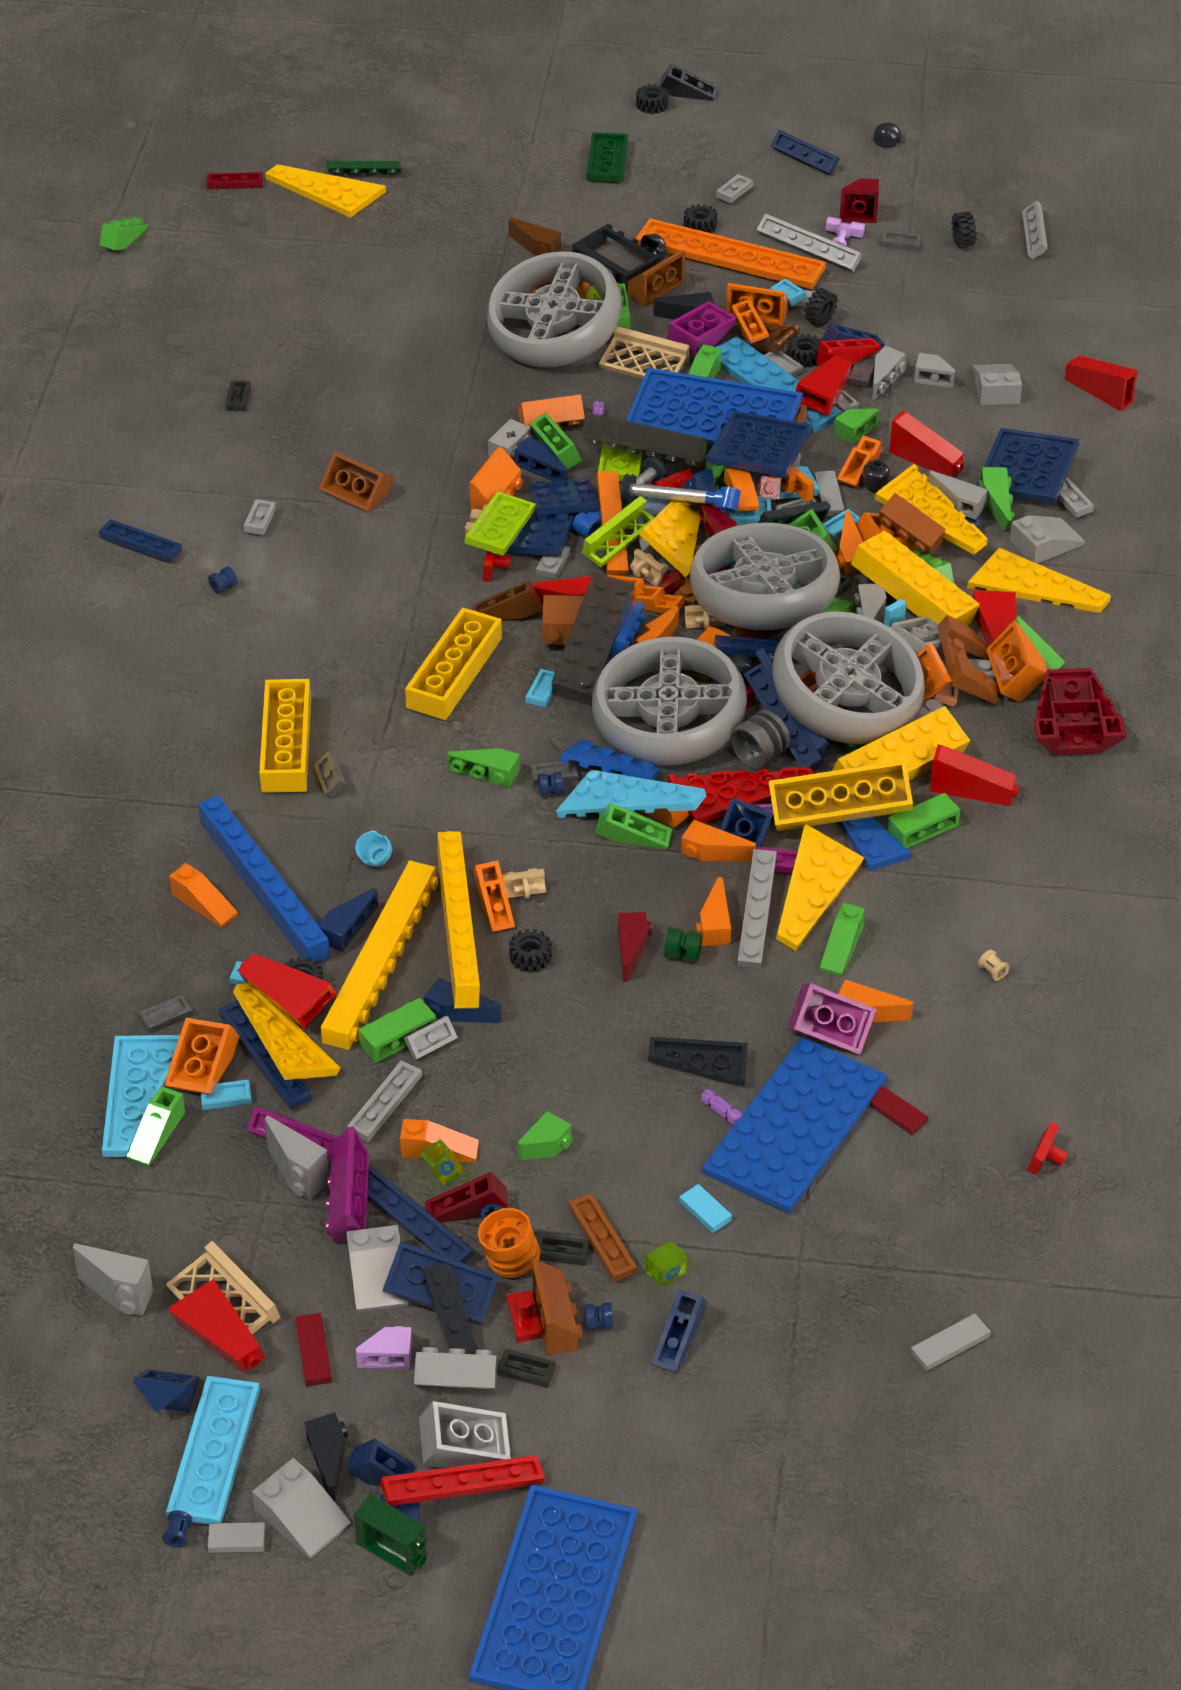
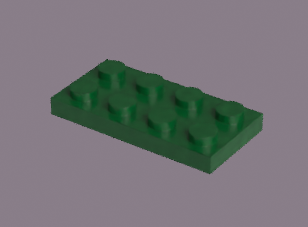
M592 132L587 180L595 182L624 181L628 134Z

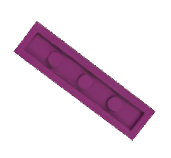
M254 1106L247 1127L248 1131L267 1138L265 1118L270 1116L325 1148L329 1161V1154H332V1144L338 1136L262 1107Z

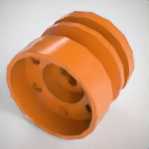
M502 1208L489 1214L480 1224L478 1237L489 1267L496 1275L504 1278H516L532 1270V1260H539L541 1251L529 1217L523 1211L515 1208Z

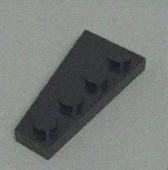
M650 1037L648 1062L745 1087L748 1043Z

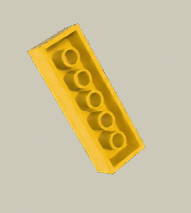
M883 531L859 544L851 565L878 586L885 589L897 601L900 599L904 600L907 603L906 608L918 617L927 616L939 624L948 614L967 626L973 622L980 604L940 574L939 571L927 564L922 558L910 551L908 547L901 544L891 534Z
M462 607L405 688L406 708L446 720L501 641L502 619Z
M310 679L265 680L259 773L261 792H307L311 714Z
M944 706L839 758L832 771L906 760L910 781L932 770L937 744L964 753L970 739Z
M906 760L769 781L777 831L803 828L805 824L815 826L913 810Z

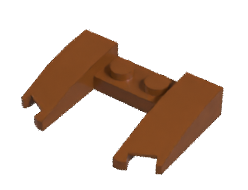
M947 614L938 624L937 628L948 673L952 679L951 685L996 704L999 701L998 696L1001 694L998 684L987 674L970 665L966 652L982 659L989 660L984 641L967 625Z

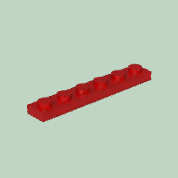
M533 1455L386 1476L381 1478L380 1485L385 1502L390 1506L539 1485L543 1484L545 1476L538 1456Z

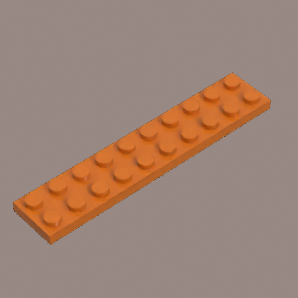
M651 218L635 238L638 240L637 245L640 246V241L644 235L658 234L666 242L667 253L675 254L680 250H684L685 258L777 281L787 279L797 286L809 289L814 288L826 269V262Z

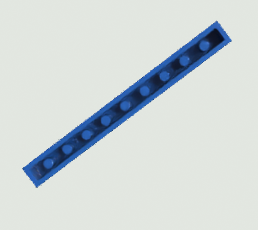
M217 795L198 803L200 823L302 959L305 960V957H309L310 962L312 959H315L317 963L329 959V942L326 935L220 796Z

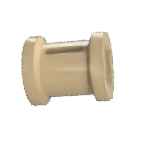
M993 950L986 951L978 961V965L988 970L995 981L1004 978L1009 971L1010 965L1007 962H1002Z

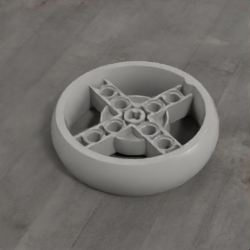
M551 252L538 255L516 265L499 280L488 302V329L500 350L517 362L541 368L572 364L593 354L611 337L620 319L622 308L621 292L610 271L603 264L589 256L575 252ZM583 281L601 289L606 294L604 301L581 299L576 291L579 282ZM552 282L550 285L539 288L533 294L527 293L538 286ZM504 319L527 320L532 327L529 337L524 338L508 331L503 326ZM575 325H582V327L569 334L556 337L557 334L564 333Z
M752 523L728 528L706 540L693 558L689 577L695 599L710 616L723 623L740 628L776 630L793 627L805 618L824 612L837 593L840 582V570L832 549L814 533L786 524ZM736 562L733 569L714 573L718 569ZM817 578L802 588L793 589L797 582Z
M825 612L810 616L798 622L787 631L774 653L772 664L773 682L782 704L799 723L825 738L848 744H869L911 723L921 708L925 684L923 669L917 655L898 633L872 618L849 612ZM825 643L845 644L859 648V650L850 648L833 649ZM792 658L816 673L818 689L814 693L806 687L797 675ZM882 662L889 667L899 680L904 696L881 681V672L878 666ZM839 704L848 707L865 706L874 713L853 712L837 706Z
M661 637L646 640L626 648L604 667L593 690L592 712L597 728L604 739L621 754H628L633 756V759L649 761L654 765H681L703 759L715 753L730 740L731 732L741 724L744 718L747 691L740 671L734 662L719 649L691 638ZM684 669L699 672L713 678L720 684L698 685L691 677L682 674L681 671ZM660 670L659 674L648 678L641 686L623 687L639 676ZM717 714L714 718L698 727L679 732L680 727L688 725L698 715ZM641 716L647 724L657 728V733L635 729L626 725L617 717Z

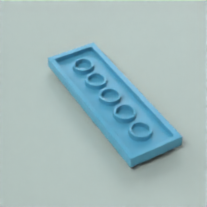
M207 1376L166 1510L167 1517L169 1512L180 1510L190 1514L193 1519L192 1522L203 1524L222 1523L260 1392L259 1383Z

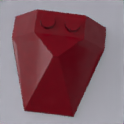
M1091 668L1047 669L1034 719L1036 741L1056 755L1102 753L1126 738L1123 717L1120 713L1116 712L1111 698L1106 696L1103 691L1104 687Z

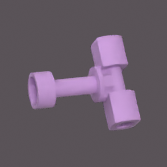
M828 217L826 231L835 232L838 236L832 241L846 246L845 239L850 236L863 238L865 224L854 221L851 224L841 222L842 219Z

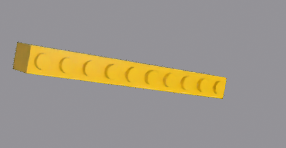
M438 832L437 859L454 1008H479L480 983L461 832Z
M410 860L407 863L321 1026L323 1044L350 1050L353 1042L358 1041V1029L367 1023L370 1009L376 1006L380 990L385 989L389 973H393L397 957L402 956L406 940H410L415 923H419L423 907H427L432 890L435 891L437 888L438 877H436L434 866Z

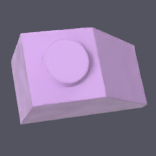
M384 1327L356 1348L357 1368L410 1369L412 1354L411 1327Z

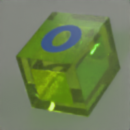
M441 1139L420 1153L431 1173L443 1186L463 1172L453 1152Z
M670 1240L646 1255L645 1271L662 1288L686 1273L687 1256L682 1248H677Z

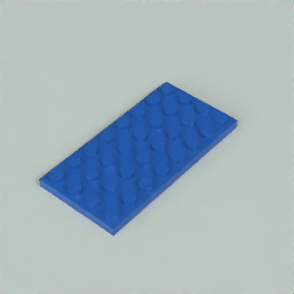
M648 368L624 423V431L713 446L733 410L794 422L803 396L799 392Z
M801 1037L743 1112V1115L736 1121L704 1163L702 1174L790 1214L868 1108L872 1098L881 1086H884L887 1082V1074Z
M530 1486L469 1673L470 1682L504 1690H586L634 1529L638 1509L540 1486Z

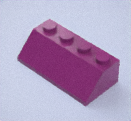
M354 1126L348 1127L333 1142L332 1154H329L331 1175L328 1176L330 1197L326 1201L329 1220H326L325 1228L335 1244L347 1243V1231L366 1229L369 1151Z

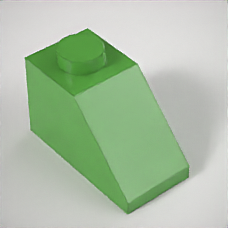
M876 408L847 409L835 418L834 435L852 445L855 444L862 436L867 435L878 426L879 410Z
M547 1111L517 1142L518 1159L530 1160L557 1156L563 1149H567L572 1142V1124Z

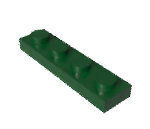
M326 161V168L328 171H331V174L349 172V174L358 175L360 172H368L370 175H377L379 172H386L388 175H396L397 172H401V162Z

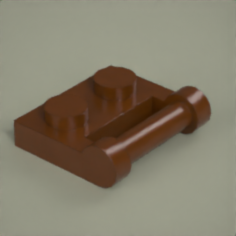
M771 324L766 328L769 337L750 343V346L757 351L778 353L791 337H795V335L800 333V328L796 324H792L789 327Z

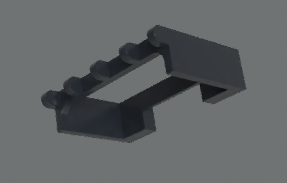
M609 223L572 244V252L589 256L613 271V277L618 284H625L626 292H628L629 280L664 259L662 254L654 255L651 253L652 249L650 247L643 248L637 245L638 240L635 238L632 240L625 238L623 231H613V226ZM607 237L648 261L628 271L594 250L606 244Z

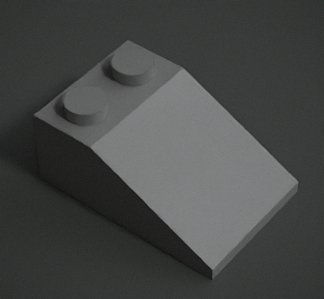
M1012 364L972 365L980 405L1020 404L1022 382L1019 372Z
M1028 515L1013 521L1011 525L1010 542L1028 560L1034 563H1040L1083 546L1086 542L1062 518Z
M923 616L892 623L890 628L905 639L915 654L933 643L939 656L944 653L937 628L938 623L929 617Z
M267 1116L265 1118L268 1151L291 1190L296 1195L303 1196L312 1201L328 1184L329 1166L327 1150L272 1117Z
M398 1225L347 1231L348 1254L356 1312L409 1306L408 1300L382 1292L400 1244Z
M74 1243L73 1252L78 1279L117 1310L126 1314L143 1316L153 1293L149 1261Z
M432 1401L419 1417L423 1465L449 1468L511 1459L506 1413Z
M294 1458L252 1491L254 1510L310 1560L351 1526L349 1519L315 1477Z

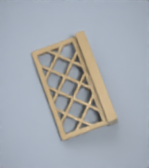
M617 326L614 330V337L599 362V368L644 379L646 373L642 370L650 367L657 369L656 365L665 363L666 368L660 370L680 373L684 364H688L690 360L689 345ZM615 346L624 347V349L618 351L614 348ZM638 351L642 352V354L634 356L632 352ZM627 353L629 354L630 358L621 360L619 357ZM650 356H657L661 358L652 361ZM616 358L618 362L610 364L607 363V360ZM644 358L648 360V363L639 365L637 362ZM672 360L679 363L670 366L668 361ZM634 363L636 367L629 369L625 368L624 365Z
M213 1241L204 1247L206 1252L166 1284L169 1291L180 1301L195 1291L196 1281H211L213 1279L214 1281H226V1291L222 1292L228 1301L230 1297H241L243 1299L242 1307H233L237 1313H241L240 1318L242 1321H245L246 1313H257L260 1316L254 1323H244L251 1334H254L268 1321L273 1324L280 1318L275 1304ZM207 1262L211 1266L210 1275H198V1269ZM183 1281H191L190 1291H179L176 1287Z

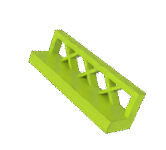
M639 496L584 540L582 553L601 568L639 538V533L654 519L652 515L645 511L647 500ZM640 516L648 521L646 524H636V520ZM624 529H634L632 535H623L622 531ZM610 540H620L618 546H609L608 542ZM596 551H606V556L600 559L594 553Z

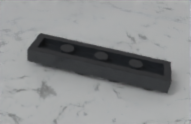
M827 501L765 511L760 516L758 523L788 525L810 509H813L822 522L831 506Z
M449 1262L424 1268L423 1275L448 1350L465 1349V1354L476 1355L478 1348Z

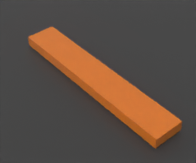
M597 472L602 526L622 511L618 472ZM610 540L608 542L609 546H618L620 540ZM625 548L606 563L607 575H628V560Z

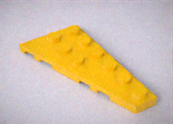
M278 164L265 173L267 180L350 218L386 193V186Z
M915 464L875 493V500L884 505L894 493H897L946 529L944 539L973 555L987 545L988 538L974 524H970L961 511L958 512L954 508V504L937 486H932L928 482L929 478L925 474H920Z
M672 500L639 533L646 542L685 577L690 573L700 523L699 508L685 501Z
M998 548L968 581L967 585L968 589L975 590V587L985 588L986 591L1016 592V598L1041 602L1044 599L1053 601V605L1059 606L1061 603L1071 604L1075 609L1101 613L1111 599L1110 594L1002 548Z
M805 824L776 940L796 951L861 866L864 857Z
M236 984L233 993L284 1080L337 1076L341 1067L288 1016L250 985Z

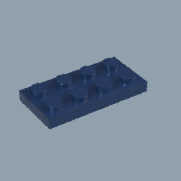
M400 1241L382 1292L435 1310L423 1275V1269L449 1262L468 1321L482 1326L499 1275Z

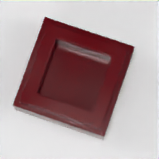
M677 569L662 578L660 587L664 588L665 594L679 588L683 574Z

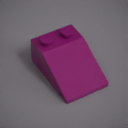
M708 301L670 322L667 340L689 345L690 357L695 359L703 344L714 347L737 322V317Z
M805 983L802 984L786 1029L860 1055L876 1009L817 985Z

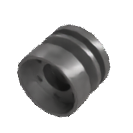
M765 709L758 711L746 722L736 727L731 732L730 742L741 762L750 768L759 769L789 747L790 735L780 717L772 711Z

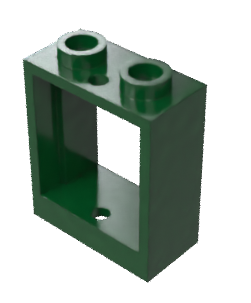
M369 1494L354 1513L356 1544L411 1576L417 1568L423 1567L428 1557L425 1525Z

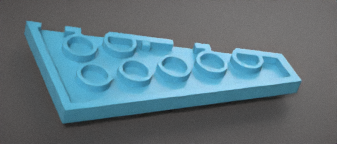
M590 770L556 810L558 818H566V814L575 813L577 817H585L587 813L598 812L600 815L610 803H614L632 812L645 809L646 813H654L655 809L667 808L668 812L690 811L697 809L705 799L706 793L705 789Z
M180 1035L115 1036L102 1146L103 1157H127L149 1102L160 1086L165 1087L164 1083Z

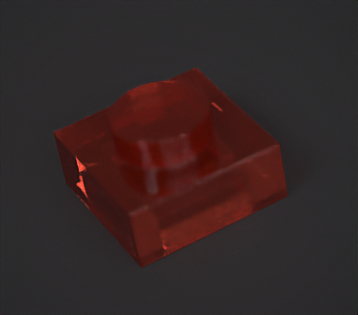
M759 476L757 497L779 499L781 478Z

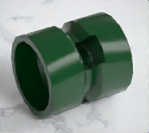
M669 927L665 940L664 957L678 959L682 956L685 961L697 963L702 948L703 932L689 930L687 933H684L683 929Z

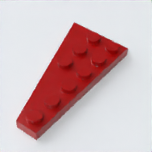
M809 766L782 768L781 771L768 772V769H759L758 773H747V770L711 772L710 775L697 776V773H688L687 777H676V774H668L667 781L668 783L705 789V799L696 810L689 811L692 821L696 820L705 823L724 817L732 797L754 805L767 804L772 802L769 781L814 774Z

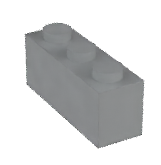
M423 1347L422 1352H416L414 1385L496 1389L498 1357L492 1355L491 1350H476V1355L465 1354V1349H449V1353H438L439 1348Z

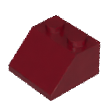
M860 178L841 189L839 219H842L841 222L877 223L879 179Z

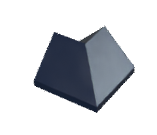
M732 797L720 830L756 843V847H762L774 814L760 806Z
M147 1369L134 1377V1384L156 1413L162 1409L190 1412L199 1376Z

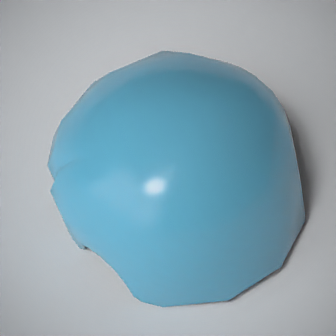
M376 831L362 834L355 844L357 856L365 865L370 867L384 865L390 859L393 850L390 840Z

